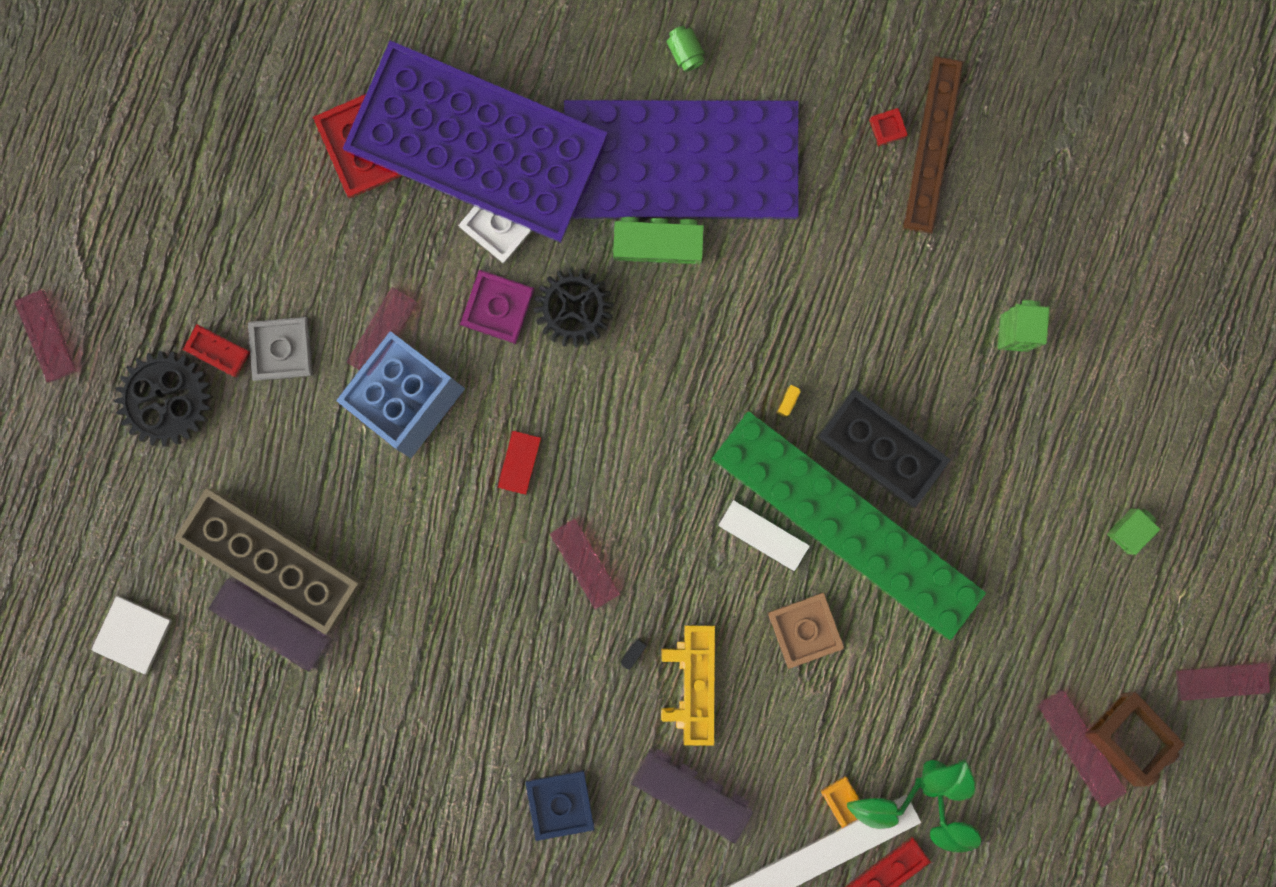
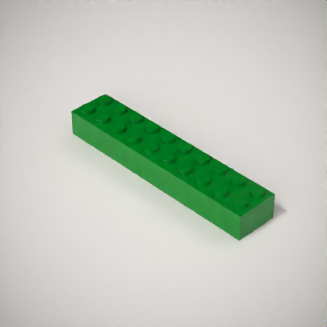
M749 411L746 412L711 458L717 465L945 639L951 641L986 595L984 590Z

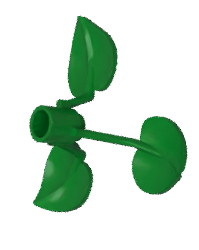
M937 760L926 761L923 765L922 778L915 779V785L900 808H897V804L894 801L883 798L847 802L849 811L863 824L872 828L887 829L899 823L898 816L904 814L921 787L925 795L938 797L941 826L933 827L930 830V838L935 845L946 851L959 853L977 849L981 844V835L975 827L962 822L948 824L945 819L944 795L951 800L962 801L971 798L975 792L974 775L966 760L951 766H946Z

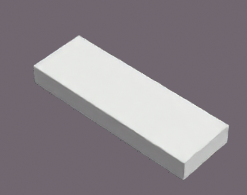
M734 500L718 525L793 571L796 570L809 548V545Z

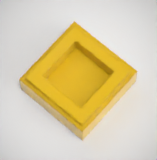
M793 385L788 387L776 412L783 417L790 415L801 392L799 388Z

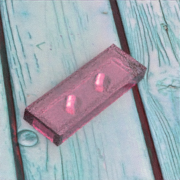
M391 287L346 363L360 370L390 331L399 336L418 302ZM393 340L390 342V344L380 355V357L377 359V361L370 368L366 375L370 376V374L379 365V363L382 361L383 357L387 353L388 349L390 348L391 344L393 343Z
M39 290L15 300L14 303L46 382L51 383L77 372L45 291Z
M575 519L550 533L551 538L595 610L620 595Z
M1264 662L1176 670L1178 698L1180 701L1270 693L1267 663Z

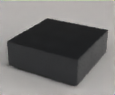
M639 638L635 639L621 659V665L630 670L647 644Z

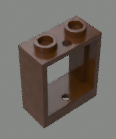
M1136 692L1122 693L1084 734L1134 787H1149L1156 783L1161 777L1159 772L1165 766L1172 764L1180 756L1178 751L1185 745ZM1133 711L1165 744L1142 771L1110 738Z

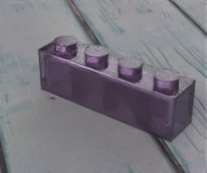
M234 577L227 578L208 608L308 672L315 670L333 641L332 638Z
M657 748L655 752L648 749L631 779V784L736 844L753 814L752 808L748 806L750 801L737 793L730 796L723 792L724 786L711 778H708L707 782L696 776L698 771L685 763L681 767L671 762L672 756Z

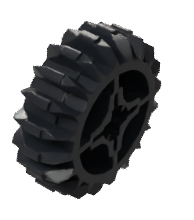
M569 268V277L564 278L563 272L559 270L557 271L559 281L555 282L549 276L547 281L551 287L547 288L544 285H540V291L546 295L545 297L535 296V301L543 304V306L535 307L534 312L536 314H544L536 322L538 325L548 324L542 330L544 335L549 334L552 330L554 331L551 338L552 342H557L559 337L562 336V346L567 347L569 339H573L574 347L579 348V338H584L585 344L590 345L591 342L588 335L593 334L598 340L601 338V335L596 329L600 327L602 330H608V325L602 322V320H612L613 315L605 312V309L613 308L614 304L613 302H604V299L611 296V292H600L605 286L603 280L596 285L593 284L597 277L595 273H592L587 280L584 279L586 275L585 269L579 271V277H574V269ZM580 285L589 290L578 296H573L564 290L563 287ZM557 294L563 302V307L558 316L552 320L550 316V303L553 296ZM596 296L599 308L595 320L591 322L585 313V307ZM564 297L573 304L578 302L582 304V306H579V310H581L580 313L584 319L575 312H566L569 307ZM569 320H577L585 329L567 331L559 326Z

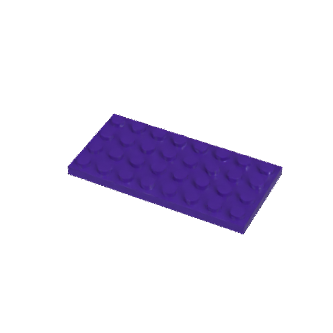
M390 40L345 141L343 150L561 243L608 133Z
M564 100L565 115L608 133L572 219H621L622 217H636L639 219H798V101Z

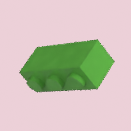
M622 217L621 221H615L613 260L701 265L704 225H697L696 220L689 219L680 220V224H668V219L652 218L650 223L639 222V218Z
M1024 300L1022 304H1016L1015 307H1011L1008 311L1001 314L998 350L1028 352L1047 343L1049 307H1041L1039 301Z

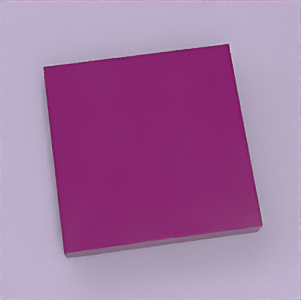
M479 270L460 325L517 344L535 288Z

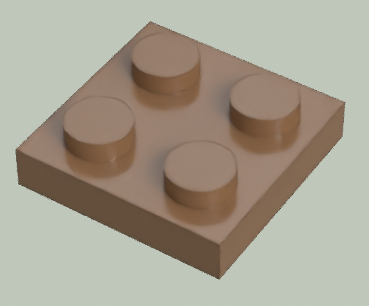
M823 592L767 612L788 669L844 649Z

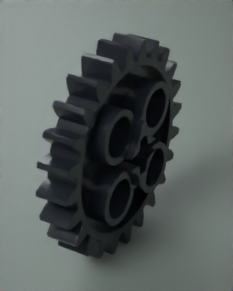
M164 351L158 352L157 359L152 353H147V362L136 358L138 367L127 366L126 368L130 376H120L119 378L125 385L124 387L115 388L116 391L122 393L121 398L114 400L115 403L123 404V408L116 412L118 415H126V418L121 423L122 426L132 425L129 434L136 435L141 432L139 441L146 442L150 437V445L157 446L160 439L164 447H169L171 439L176 445H180L181 436L191 440V429L197 432L201 431L200 426L197 424L198 421L208 422V419L202 415L203 411L212 410L210 406L205 405V401L212 399L213 396L205 394L204 391L211 387V384L201 382L207 374L205 372L195 373L199 366L197 363L193 362L187 366L189 357L183 355L178 360V354L172 351L168 359ZM177 373L179 383L176 387L171 388L168 385V378L171 374ZM149 382L151 392L148 396L143 397L140 393V387L143 383ZM185 389L189 390L186 395L166 399L165 404L153 403L143 409L139 408L141 403L162 399L163 394L175 395ZM181 401H186L188 411L185 415L180 416L177 413V405ZM153 410H157L160 414L159 422L155 425L149 422V414Z

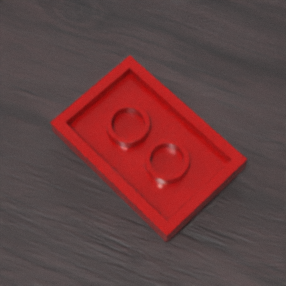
M366 94L313 117L349 199L403 176L343 150L345 141Z

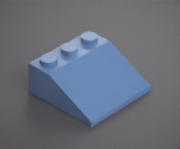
M390 331L336 401L395 449L412 458L465 388Z

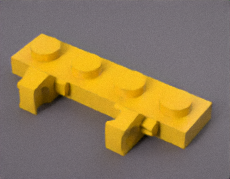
M684 625V641H677V648L661 649L662 662H679V668L684 669V701H679V708H661L662 722H676V728L683 729L684 746H714L715 626Z

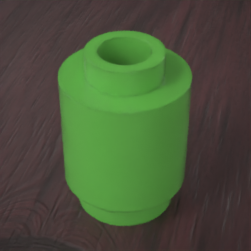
M680 26L669 33L670 38L666 43L678 67H682L684 72H689L705 63L703 58L705 53L692 28L686 29L685 26Z

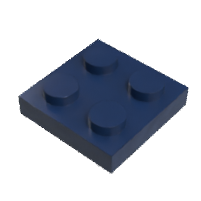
M584 770L525 781L536 841L595 830Z

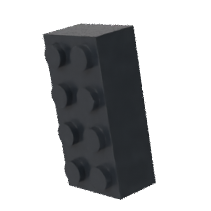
M852 389L816 436L817 440L909 508L917 507L950 462L948 457L856 389Z

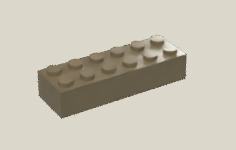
M206 488L174 538L182 545L325 635L333 632L363 584L358 578L214 488Z

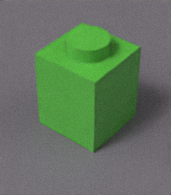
M1130 509L1107 535L1127 554L1136 555L1157 534L1160 528L1154 524L1156 518L1146 509Z

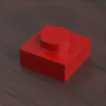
M899 108L871 116L869 119L878 147L908 136Z

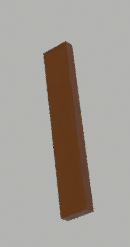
M938 56L933 58L903 229L927 234L933 233L964 61Z

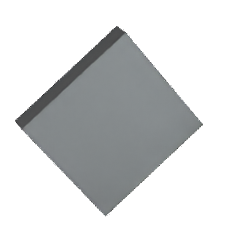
M307 317L248 322L253 381L313 376L309 320Z

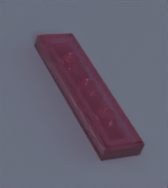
M1064 690L1058 691L1037 704L1040 712L1101 808L1127 793L1105 756L1084 735L1088 729Z

